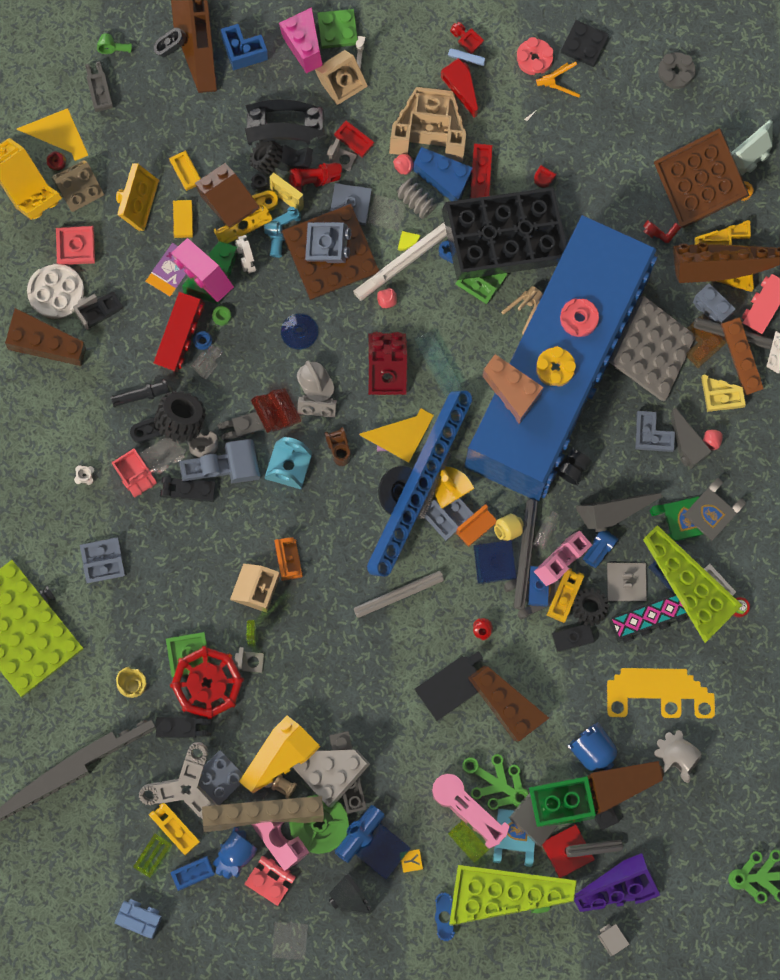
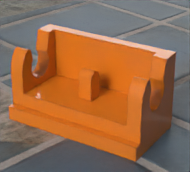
M290 537L274 540L281 580L303 577L296 539Z

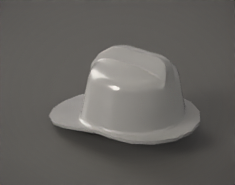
M306 361L305 365L300 367L297 372L298 382L305 395L314 402L328 400L334 391V385L329 374L320 363Z

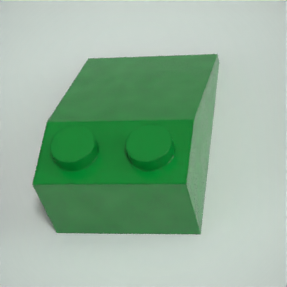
M588 777L529 788L537 827L595 819L596 814Z

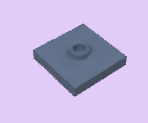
M335 183L330 212L351 204L359 224L366 225L372 189Z

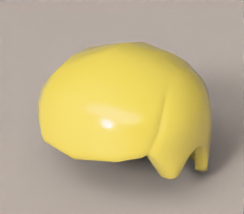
M125 667L119 671L116 677L117 688L125 697L136 698L141 696L147 687L146 677L139 669Z

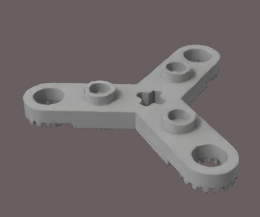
M201 742L191 744L187 751L179 779L144 785L139 792L140 801L145 803V805L184 800L203 819L202 807L217 805L199 786L208 756L206 745ZM193 749H201L203 756L196 757L193 754ZM184 785L191 786L190 791H184ZM149 790L153 792L154 798H147L144 791Z

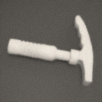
M358 36L356 41L358 50L357 64L359 68H361L365 37Z

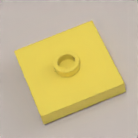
M273 173L269 177L270 190L290 207H294L300 212L304 208L303 194Z

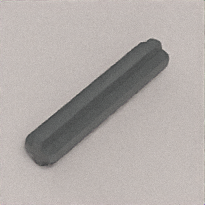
M621 840L572 845L566 848V854L570 858L617 852L623 849Z

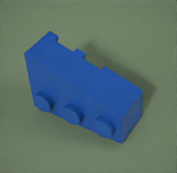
M421 147L415 159L413 171L428 184L434 186L440 194L447 197L450 201L461 200L472 176L473 168Z

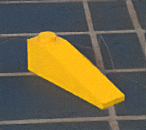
M286 716L272 730L239 782L251 793H255L273 782L274 778L284 772L286 774L290 771L291 767L298 763L303 764L320 746L298 723L289 716Z

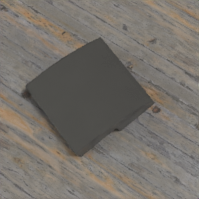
M530 793L509 817L517 828L525 832L538 846H542L558 826H536Z

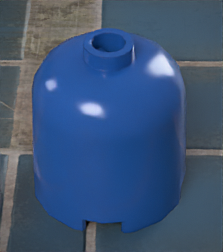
M599 722L582 732L579 739L576 741L572 740L568 744L569 749L590 772H599L602 769L605 771L614 766L612 762L616 759L617 748Z

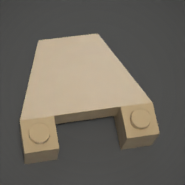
M416 87L408 99L404 110H401L397 121L392 125L389 154L408 155L409 142L446 146L445 157L457 162H463L466 131L463 128L462 119L458 113V106L453 91Z

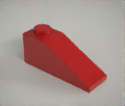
M458 58L441 70V79L475 118L477 117L478 106L470 68Z

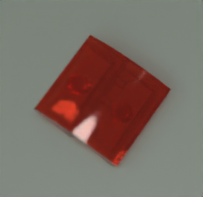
M285 388L272 390L269 394L255 396L251 399L267 433L282 430L301 422Z

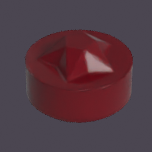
M51 152L47 157V165L52 170H62L66 165V157L61 152Z

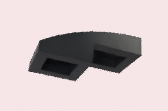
M111 292L97 299L96 303L81 309L80 313L87 322L88 327L91 328L120 311L123 306L116 294Z

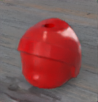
M486 618L477 619L473 625L474 635L481 640L488 639L493 631L491 621Z

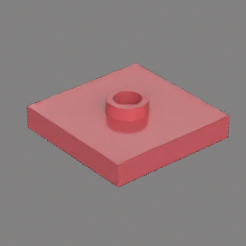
M94 226L56 228L57 264L95 263Z

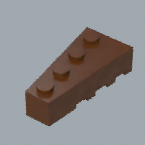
M16 308L14 309L5 341L8 350L73 365H82L86 351L83 341Z

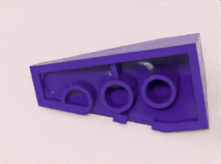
M641 853L622 861L575 894L574 902L579 911L584 912L604 909L607 904L616 903L617 907L624 906V902L635 900V904L643 903L661 895L651 870Z

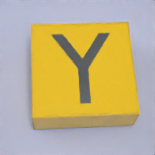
M419 849L400 853L403 873L423 870Z

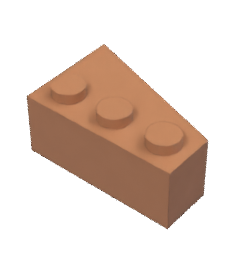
M496 354L484 368L483 378L520 424L542 394L543 387Z

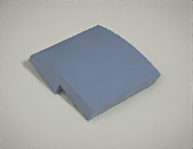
M461 498L444 508L440 507L436 499L429 504L430 506H428L429 508H427L428 510H426L427 512H425L424 517L443 539L447 541L456 534L457 528L470 518L474 512Z
M118 537L80 544L86 583L125 576Z

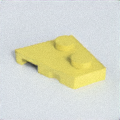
M702 375L701 379L707 412L743 408L746 406L743 387L734 384L730 385L725 381H717L708 378L707 375Z

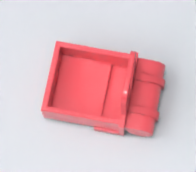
M135 449L130 450L112 462L113 467L123 480V484L128 491L130 490L134 498L157 484L152 472L149 471Z

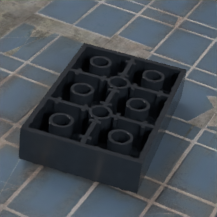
M554 187L445 202L442 208L457 280L557 266L567 246Z

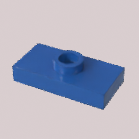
M530 566L528 605L547 607L549 585L546 586L534 573L538 567Z
M207 856L170 872L178 891L215 875Z

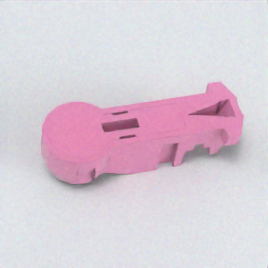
M445 774L436 779L432 789L434 800L443 807H449L466 824L469 823L473 827V831L479 833L485 839V846L490 849L499 845L507 836L509 825L506 822L500 825L464 791V785L457 776Z

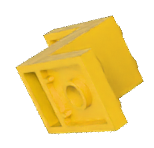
M10 138L0 144V185L16 209L30 220L39 218L43 211L55 207L58 201L62 199L61 196L47 185L22 146Z

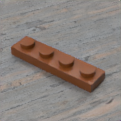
M740 317L721 323L744 395L764 389Z

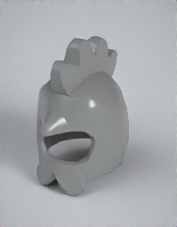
M680 730L676 731L675 735L668 732L665 735V741L662 739L657 741V746L660 749L656 750L654 755L663 759L665 773L671 767H676L681 772L680 776L683 781L689 783L691 779L690 772L702 757V753L693 744L683 739V733Z

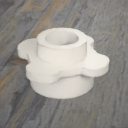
M79 465L75 468L76 477L74 481L76 484L86 483L91 485L93 483L92 474L94 473V468L92 466Z

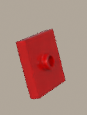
M577 825L558 833L542 844L559 878L595 860L593 855L567 857L566 848L568 846L586 844Z

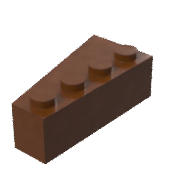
M488 666L481 667L468 677L514 741H521L549 719L547 715Z

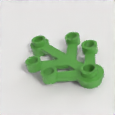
M495 754L491 759V763L495 766L497 778L478 767L476 759L467 758L464 760L462 768L465 773H474L493 785L484 788H473L471 797L474 800H479L482 796L499 792L509 795V797L498 800L496 798L489 799L487 806L490 810H497L498 807L510 804L518 807L521 802L517 800V796L521 794L525 799L529 794L526 789L522 788L519 776L520 768L517 765H511L508 769V774L513 779L514 788L507 785L502 764L503 757L500 754ZM495 757H499L501 759V762L499 764H496L494 762ZM468 763L474 765L472 770L467 769L466 765ZM515 767L517 768L518 773L512 774L510 772V769ZM478 790L480 796L475 797L473 791ZM491 801L497 802V806L495 808H492L490 806Z
M779 850L770 852L769 858L756 874L748 873L755 864L762 861V854L758 851L750 854V859L741 870L736 869L729 874L728 882L730 886L737 890L744 889L754 897L756 903H765L767 895L765 892H758L750 884L752 882L760 884L774 896L777 902H780V899L777 897L780 890L769 882L780 880V872L768 873L772 866L780 861ZM774 852L778 853V860H775L772 857V854ZM754 854L759 856V861L753 860ZM736 876H741V883L736 882ZM759 894L764 896L763 901L758 900L757 896Z

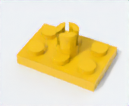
M132 164L125 190L120 189L117 191L116 200L120 203L117 215L135 229L144 231L159 180L139 164Z

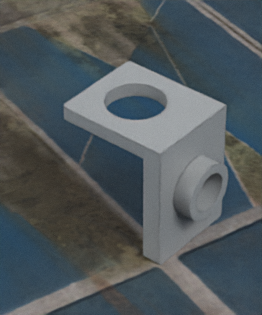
M337 138L334 144L330 145L327 153L329 155V163H340L339 158L342 155L349 156L350 162L346 165L341 164L342 169L350 171L357 156L341 149L340 140Z
M95 294L88 298L80 299L78 304L73 306L76 315L86 330L89 327L80 310L97 302Z
M240 647L239 653L235 654V665H238L239 671L262 673L264 654L244 652V648ZM250 657L258 658L259 664L257 667L251 668L248 666L247 662Z

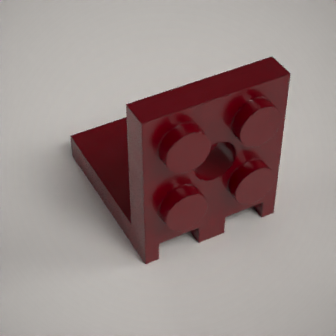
M368 333V395H406V333ZM385 373L393 375L391 379H384L382 376Z

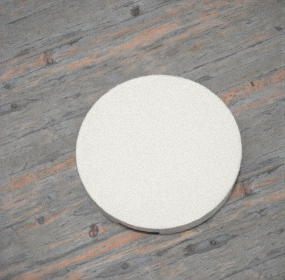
M53 264L38 269L32 275L27 287L28 299L33 309L40 315L51 319H60L75 312L73 306L78 304V301L84 297V285L79 274L74 269L64 264Z

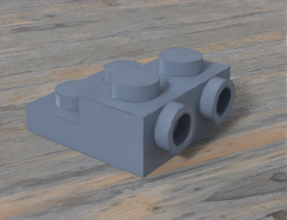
M308 223L305 260L346 263V258L350 256L347 240L351 239V229L345 223Z

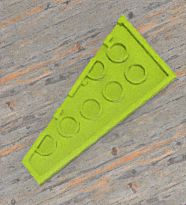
M458 865L449 925L574 902L577 881Z

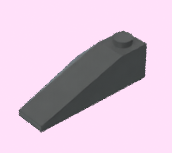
M650 493L631 496L628 499H612L611 502H593L577 505L576 510L588 529H595L596 532L606 531L607 527L616 525L662 496L661 493Z

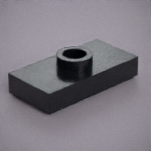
M589 623L587 626L581 625L551 634L557 653L595 642Z

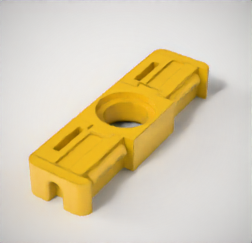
M262 204V208L260 207V209L243 219L248 222V226L245 229H239V223L230 229L226 225L218 230L214 229L218 241L228 244L238 239V237L272 221L267 207Z

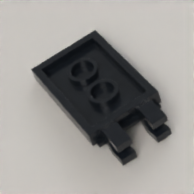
M479 651L469 658L461 656L414 689L436 722L478 694V691L468 677L476 672L473 666L483 660Z

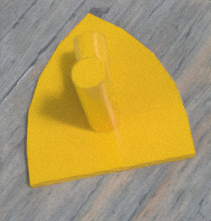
M445 467L444 470L439 472L441 479H439L440 481H438L439 483L435 487L437 489L434 490H436L435 496L440 507L444 508L472 491L474 487L464 473L452 467Z

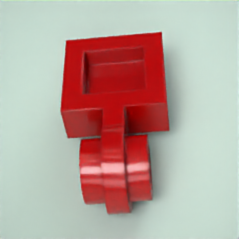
M460 22L454 23L451 26L450 32L456 38L460 36L461 38L458 40V43L468 53L473 54L484 43V40L472 28L465 32L466 29Z

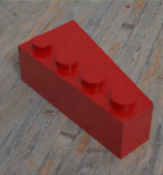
M182 292L178 293L154 364L178 372V369H182L185 361L183 357L190 348L191 337L196 331L198 320L204 309V301Z

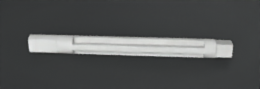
M442 223L353 290L355 296L362 301L447 236L445 224Z

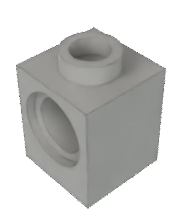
M610 924L600 929L601 934L597 936L610 957L629 945L616 924L612 927Z

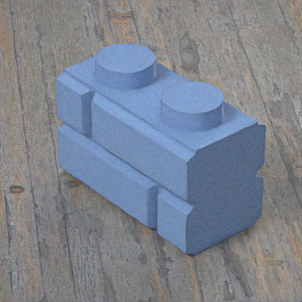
M132 899L129 902L124 901L115 924L153 940L162 916L158 915L159 911L148 907L147 910L140 907L141 903Z

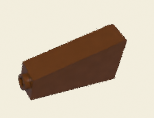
M659 761L594 772L586 776L589 781L595 814L598 815L663 781L664 772L662 766L659 765Z

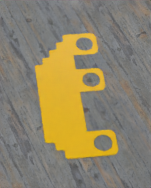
M621 668L620 675L615 674L614 680L607 681V712L610 717L627 716L628 698H661V715L664 718H679L681 716V699H694V710L697 718L710 719L715 716L714 693H708L707 687H701L699 681H694L693 675H687V669ZM616 701L624 705V710L620 714L614 713L611 709L612 704ZM674 702L677 705L678 709L675 714L671 715L665 711L667 703ZM705 702L710 705L711 711L709 714L702 715L699 712L698 707L701 703Z

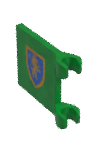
M699 497L656 505L650 509L651 516L665 513L671 533L667 535L674 541L704 535L683 516Z

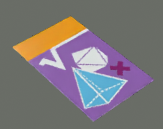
M174 243L170 245L146 279L147 283L168 296L172 295L186 275L184 269L180 270L173 262L175 258L171 252L178 247Z

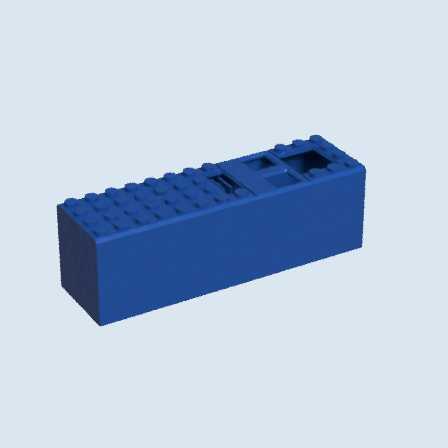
M583 215L581 216L509 363L543 387L542 394L519 424L511 411L506 408L501 398L495 393L468 447L464 468L539 502L541 497L545 499L551 481L553 482L557 473L554 469L561 465L565 457L562 452L568 447L569 438L588 398H593L596 392V388L593 387L596 382L600 383L633 309L649 281L657 260L655 248ZM572 299H587L598 309V325L587 336H572L561 326L560 315L562 308ZM577 313L574 316L578 322L585 320L584 315L581 313ZM556 346L568 351L576 364L572 379L567 384L558 387L544 384L539 379L536 371V364L540 354ZM552 363L551 370L554 371L556 369L557 371H560V365L558 363Z

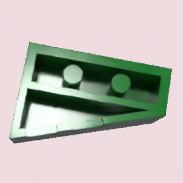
M219 241L208 256L220 266L229 279L238 255L237 247ZM188 278L182 285L183 293L219 305L220 301L217 302L206 290L200 288L193 278Z

